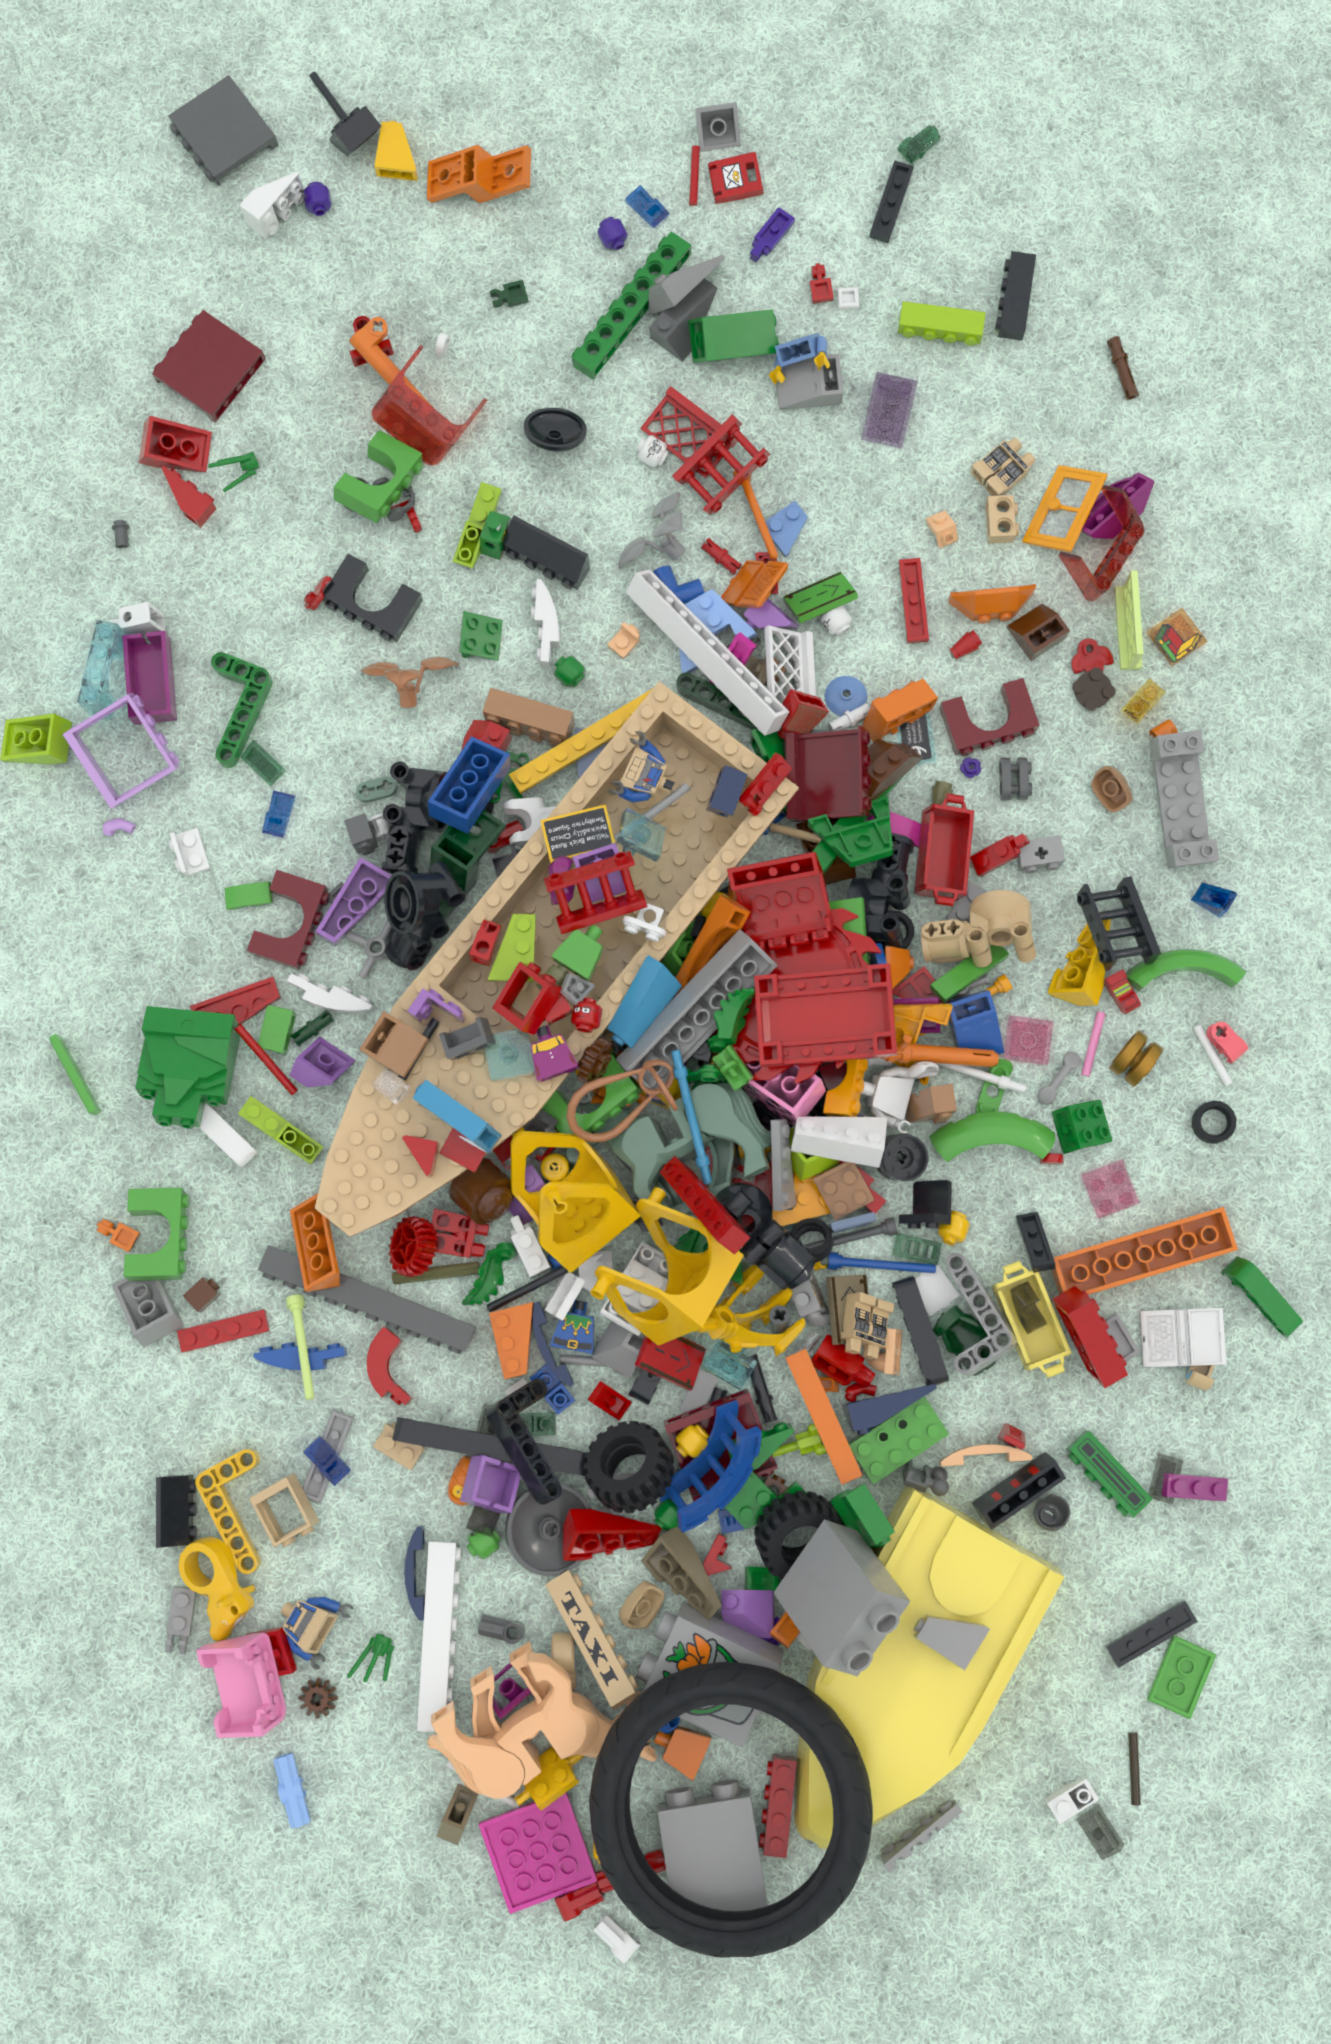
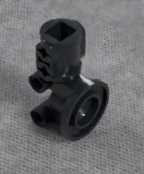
M402 761L395 762L391 766V777L407 791L405 807L389 804L383 810V818L392 825L388 826L389 840L386 860L382 862L381 867L385 872L390 874L398 871L418 873L417 862L420 843L424 840L425 836L423 830L442 832L447 825L430 817L428 811V800L447 772L410 768Z
M891 833L892 841H896L892 856L877 860L876 869L872 871L871 879L854 877L850 883L847 899L864 898L867 937H871L873 941L884 942L885 946L900 948L903 944V935L899 919L894 914H888L889 905H892L896 910H904L910 904L907 887L909 877L906 872L909 855L913 853L914 842L906 836Z
M437 862L429 868L428 873L398 871L391 875L387 882L384 904L387 919L392 928L388 934L390 941L386 946L385 953L388 959L399 967L407 968L408 970L420 968L432 948L431 939L442 938L449 932L450 928L439 912L440 900H445L449 907H457L466 898L446 863Z
M747 1183L732 1184L718 1192L715 1197L736 1221L742 1215H750L754 1218L750 1225L743 1227V1230L750 1237L744 1244L745 1246L740 1250L744 1257L751 1264H756L763 1273L783 1290L787 1288L794 1289L804 1282L814 1268L816 1257L792 1233L784 1230L780 1224L772 1219V1207L766 1194L758 1187Z

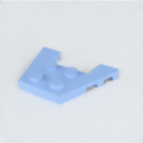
M713 589L684 604L714 635L732 627L735 636L740 632L750 640L758 636ZM679 648L682 673H691L699 669Z

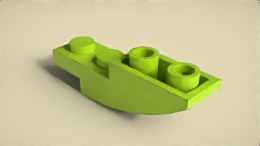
M481 482L469 520L465 523L452 562L474 568L481 554V532L489 512L497 513L496 508L502 493L501 488Z
M252 1096L249 1097L238 1113L310 1165L324 1147Z

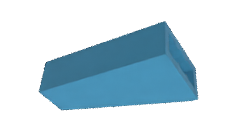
M649 955L645 958L607 1028L613 1034L611 1038L620 1046L626 1044L631 1049L682 987L662 963Z
M425 1080L423 1084L417 1087L413 1096L415 1101L485 1152L489 1153L502 1136L487 1122L428 1080Z

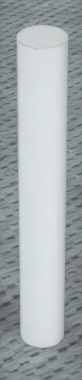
M1201 1024L1194 1027V1032L1224 1086L1233 1083Z

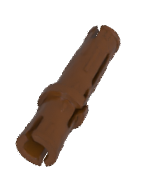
M1120 336L1112 337L1110 340H1107V344L1111 351L1112 364H1115L1126 400L1139 396V392L1128 364V354L1124 352Z

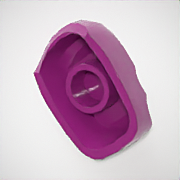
M558 856L548 866L549 876L553 873L572 870L571 864L573 860L566 856ZM575 884L563 888L568 903L574 896ZM555 891L550 892L551 904L559 905Z

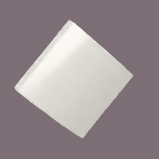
M568 1271L559 1279L543 1309L563 1321L586 1281Z

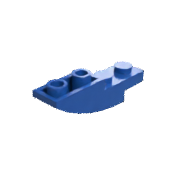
M295 1342L281 1344L282 1348L273 1350V1346L259 1348V1353H253L254 1358L263 1363L284 1369L301 1370L298 1346H295ZM340 1343L327 1345V1350L319 1351L318 1347L307 1349L310 1370L327 1369V1359L348 1356L347 1347H341Z

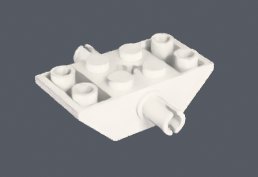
M642 1241L625 1271L621 1273L665 1292L668 1282L666 1258L662 1252ZM623 1285L617 1287L628 1310L632 1313L647 1311L659 1302L658 1299L640 1292L637 1293L638 1291ZM607 1299L599 1314L639 1336L641 1332L620 1316L613 1308L610 1300Z

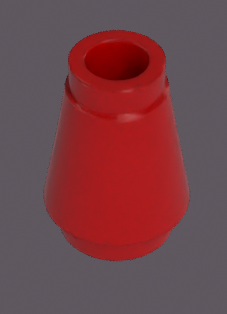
M972 630L971 632H966L949 651L957 660L978 650L982 642L975 631Z

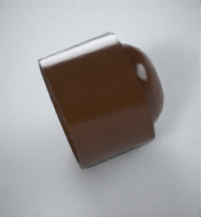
M487 1158L482 1159L475 1172L467 1169L453 1179L449 1189L452 1201L476 1224L481 1225L501 1218L507 1213L514 1199V1195L511 1192V1179Z

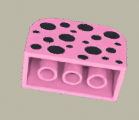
M760 1062L745 1064L752 1075L762 1067ZM797 1065L792 1066L770 1081L750 1080L741 1088L747 1095L782 1119H787V1122L794 1126L797 1118L806 1117L826 1092L822 1079L815 1074L812 1078L795 1084L794 1081L799 1071V1066Z

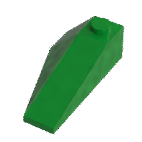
M757 728L751 730L750 743L758 757L766 763L775 753L780 754L785 759L783 748L785 741L778 735L777 731L765 736ZM787 805L783 808V812H784L786 818H787Z

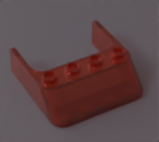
M420 344L374 405L371 416L379 426L395 439L421 452L422 461L426 464L437 465L454 446L488 400L484 397L464 424L455 425L405 384L404 374L424 348Z
M1103 485L1101 490L1121 522L1123 529L1095 573L1091 574L1082 557L1062 551L1058 555L1085 599L1091 602L1097 600L1111 587L1115 577L1121 571L1122 566L1129 555L1132 554L1133 549L1145 532L1143 522L1125 490Z

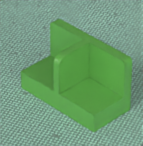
M271 1005L267 1006L258 1041L262 1049L286 1056L296 1013L293 1010Z

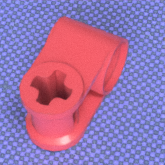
M1217 1022L1207 1029L1206 1034L1210 1042L1218 1049L1220 1054L1223 1053L1228 1058L1226 1061L1230 1064L1234 1063L1249 1049L1245 1041L1225 1022ZM1220 1028L1222 1030V1032L1220 1033L1221 1036L1217 1037V1029Z

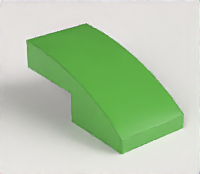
M271 882L250 883L224 888L226 909L234 910L248 906L258 907L272 904V892L269 890Z

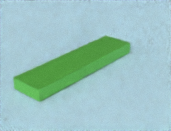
M991 945L992 962L988 966H975L972 956H970L930 985V989L943 1003H946L1008 958L1009 953L1002 946Z
M57 1034L49 1037L88 1113L97 1115L102 1112L62 1037Z

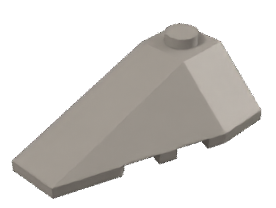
M724 255L666 276L663 273L654 279L655 284L649 288V313L653 315L674 307L725 259Z

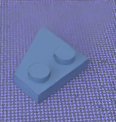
M793 501L765 521L774 544L785 558L789 555L808 518L796 501Z

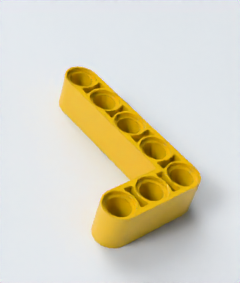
M245 1449L200 1473L195 1481L196 1487L224 1543L232 1553L237 1569L243 1574H250L258 1570L261 1560L224 1485L258 1466L260 1456L254 1449ZM246 1453L251 1454L253 1457V1462L250 1466L246 1465L243 1461ZM226 1464L231 1465L233 1469L230 1477H227L223 1472ZM206 1475H209L213 1480L210 1488H207L203 1483ZM217 1495L223 1500V1505L220 1508H217L213 1503ZM226 1516H230L233 1519V1526L231 1528H227L224 1525V1518ZM236 1536L243 1539L244 1544L241 1549L234 1545ZM246 1557L253 1559L254 1566L252 1569H248L244 1565Z

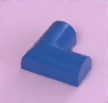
M669 565L659 567L653 571L683 604L705 593L699 578L678 585L672 568Z

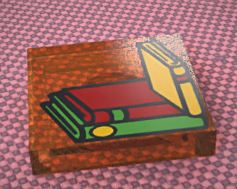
M1183 608L1147 631L1148 636L1171 666H1174L1208 642Z

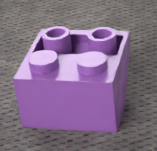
M616 843L574 856L573 861L575 867L578 868L613 857L619 851ZM620 870L607 874L613 896L625 893L626 889ZM598 877L585 881L592 903L605 899Z

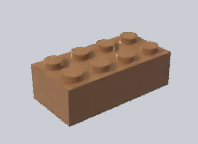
M490 688L482 711L485 721H492L509 729L512 735L518 737L521 734L530 736V740L538 743L544 740L550 742L552 747L569 739L575 726L572 711L494 688Z

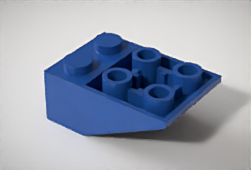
M982 990L943 1003L953 1005L948 1021L956 1047L994 1050L998 1055L1005 1053L990 990Z

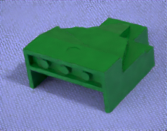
M146 1006L141 1029L145 1039L135 1088L142 1098L148 1100L155 1098L152 1116L156 1123L166 1127L171 1126V1124L180 1125L186 1129L200 1127L205 1103L211 1106L227 1105L240 1042V1036L234 1030L238 1025L235 1015Z

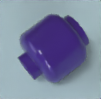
M321 182L309 183L303 191L305 208L316 216H322L329 211L332 205L329 188Z
M608 217L601 221L597 233L603 246L606 249H614V251L624 247L628 233L622 221L618 218L614 219V217Z

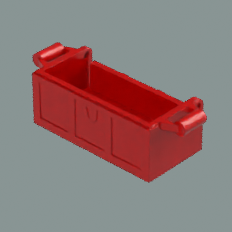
M946 793L941 805L932 804L922 810L914 895L935 898V904L953 907L954 901L967 896L975 811L966 808L964 796ZM946 803L962 804L961 808L947 806Z

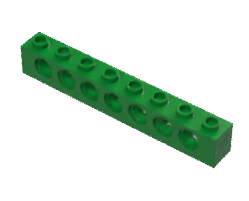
M672 231L667 237L664 236L661 239L658 249L649 254L643 268H639L632 282L624 286L621 292L622 295L618 300H613L609 311L605 316L602 315L599 318L593 332L589 331L582 346L574 350L572 354L573 367L592 380L597 376L649 309V288L655 284L654 279L663 273L666 276L679 271L691 255L690 243ZM665 256H670V257H672V258H671V259H664L663 257H665ZM659 272L658 275H652L651 273ZM645 287L647 290L640 291L639 288ZM628 303L635 304L632 307L626 306ZM615 319L623 320L619 323L614 322ZM610 335V337L606 339L602 338L601 336ZM592 350L598 351L596 354H589Z

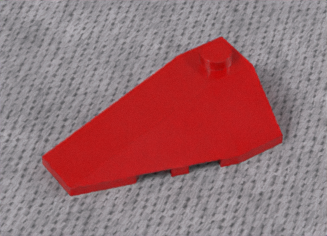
M569 1509L563 1526V1561L593 1559V1554L605 1552L606 1555H611L614 1550L624 1547L627 1550H633L654 1545L661 1532V1527L593 1509Z

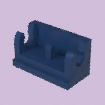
M726 765L720 769L706 811L723 817H728V815L732 817L748 774Z

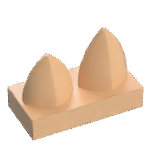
M887 1328L886 1348H882L886 1352L879 1353L878 1359L867 1360L871 1367L884 1372V1374L900 1375L903 1330Z

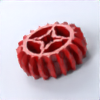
M417 1216L403 1218L401 1222L397 1223V1228L393 1229L394 1234L390 1237L391 1244L388 1245L390 1247L388 1255L391 1258L389 1263L393 1264L392 1268L397 1273L407 1277H417L418 1275H423L424 1271H428L429 1265L433 1264L432 1258L436 1256L434 1252L438 1248L435 1246V1242L438 1238L435 1237L436 1230L433 1229V1224L429 1223L425 1218Z

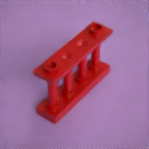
M733 414L672 475L681 485L689 483L707 503L703 510L709 515L717 513L723 507L722 503L758 467H763L771 455L764 447L759 452L740 432L742 423ZM729 437H734L753 457L745 467L725 447V442ZM715 452L719 453L738 473L730 482L709 462V458ZM699 468H704L722 487V490L714 498L694 477V473Z
M630 851L619 852L613 857L566 872L553 873L549 877L544 878L547 892L555 891L562 913L556 916L561 935L648 907L642 889L635 890L628 868L635 865ZM620 870L626 894L613 897L607 874ZM598 877L605 900L592 904L585 881ZM576 884L583 908L570 911L563 888Z

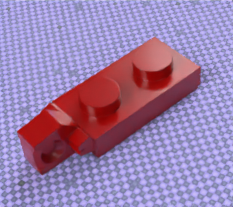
M1023 833L1016 837L1010 835L970 856L978 876H984L1019 857L1018 854L1021 853L1020 848L1028 845L1030 841L1027 835Z

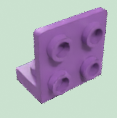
M423 988L408 1009L409 1014L420 1023L423 1018L426 1020L431 1015L433 1004L462 1023L466 1020L459 1006L451 1001L448 1004L443 1002L442 996L433 989H430L428 992Z

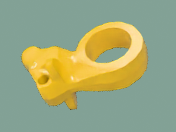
M213 1536L203 1537L185 1547L180 1554L178 1567L185 1585L192 1591L209 1598L207 1605V1614L211 1623L209 1633L213 1640L222 1641L231 1636L235 1626L253 1608L254 1599L249 1594L256 1589L254 1585L248 1587L239 1586L232 1553L223 1541ZM199 1552L204 1553L210 1558L214 1568L213 1580L207 1578L200 1570L198 1564Z

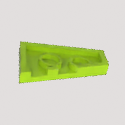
M535 914L512 915L488 977V982H508L519 962L525 964L534 963ZM529 976L526 983H533L534 979Z

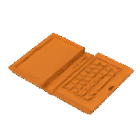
M746 560L736 576L730 580V584L721 598L729 606L761 608L770 596V591L774 585L779 583L788 570L789 564L777 561H768L765 564L763 561Z

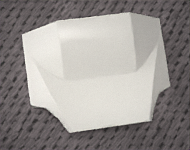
M598 1251L579 1266V1278L586 1281L582 1288L586 1289L589 1293L598 1280L595 1276L597 1267L605 1263V1265L613 1269L612 1251Z

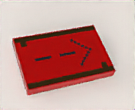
M645 1336L635 1366L687 1391H692L706 1348L682 1336L658 1346Z

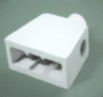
M150 602L122 607L118 610L119 618H114L110 621L114 632L123 631L127 635L142 633L143 636H146L147 632L165 631L164 614Z

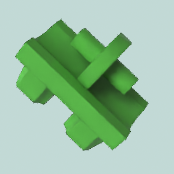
M728 1045L720 1054L712 1058L720 1069V1073L725 1076L734 1091H738L754 1078L732 1045Z

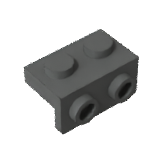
M541 1109L535 1118L523 1128L525 1131L557 1133L555 1127L559 1121ZM537 1147L529 1159L534 1161L538 1155L542 1157L548 1147Z

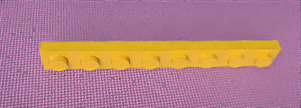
M651 690L510 773L509 776L519 793L526 792L608 743Z

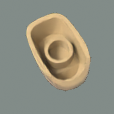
M648 1581L641 1582L626 1598L620 1608V1621L631 1629H646L654 1620L664 1601V1592Z

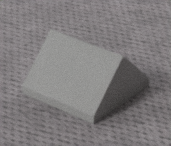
M737 102L695 108V123L700 152L741 146Z

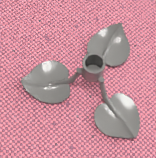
M678 491L660 501L652 512L653 518L660 517L662 523L652 533L654 538L665 535L660 541L662 546L645 540L644 537L633 540L621 554L619 569L637 558L643 552L646 545L658 549L661 553L666 552L672 560L678 559L684 553L685 548L673 534V532L683 530L682 513L677 510L665 517L666 513L673 510L680 496Z

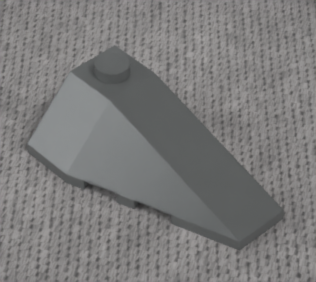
M704 278L674 307L664 310L649 327L650 338L683 362L691 352L688 320L707 316L718 288Z

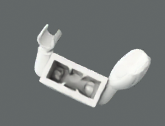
M922 1061L913 1064L910 1068L895 1066L883 1070L880 1075L873 1076L871 1083L864 1081V1090L861 1094L868 1096L866 1105L871 1107V1113L874 1117H887L888 1127L898 1128L902 1134H909L903 1131L902 1127L905 1124L912 1126L910 1122L904 1120L914 1083L913 1079L936 1076L939 1067L936 1063Z

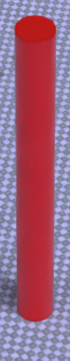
M241 1023L237 1025L234 1030L290 1095L295 1094L298 1089L243 1025Z

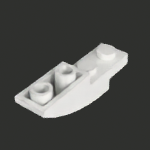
M537 579L536 586L532 587V599H536L535 607H531V619L535 621V626H542L538 629V640H542L541 648H537V661L541 662V667L550 668L551 647L560 648L559 624L551 595L543 581Z
M291 973L287 979L291 985L305 991L302 997L305 1002L316 1007L347 1014L370 1013L375 1009L371 1005L372 1001L362 995L359 998L353 996V991L343 985L340 988L333 985L329 993V988L320 983L316 986L309 983L310 978L301 973L297 976Z

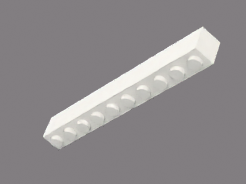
M650 569L635 573L626 591L633 602L659 626L673 643L698 666L701 672L729 698L730 702L761 733L766 736L779 731L789 714V711Z

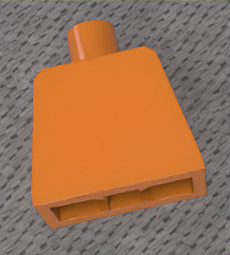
M677 1726L673 1730L672 1735L658 1731L654 1743L665 1748L662 1755L664 1761L689 1779L694 1780L712 1736Z

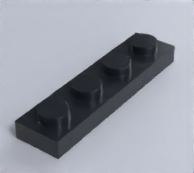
M894 160L869 238L889 243L914 166Z
M1183 1600L1105 1647L1116 1666L1120 1668L1198 1621L1186 1601Z

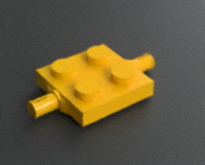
M553 1746L539 1756L541 1773L524 1785L525 1790L514 1797L517 1804L520 1806L531 1797L541 1811L579 1783L574 1774L573 1765L584 1758V1756L576 1754L561 1759Z

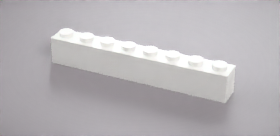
M429 1541L417 1721V1731L435 1732L431 1725V1715L446 1706L448 1702L453 1701V1688H449L450 1679H454L455 1665L451 1664V1655L456 1653V1641H452L453 1631H457L458 1618L454 1617V1608H458L459 1594H455V1584H460V1571L456 1570L457 1561H461L462 1547H458V1542Z

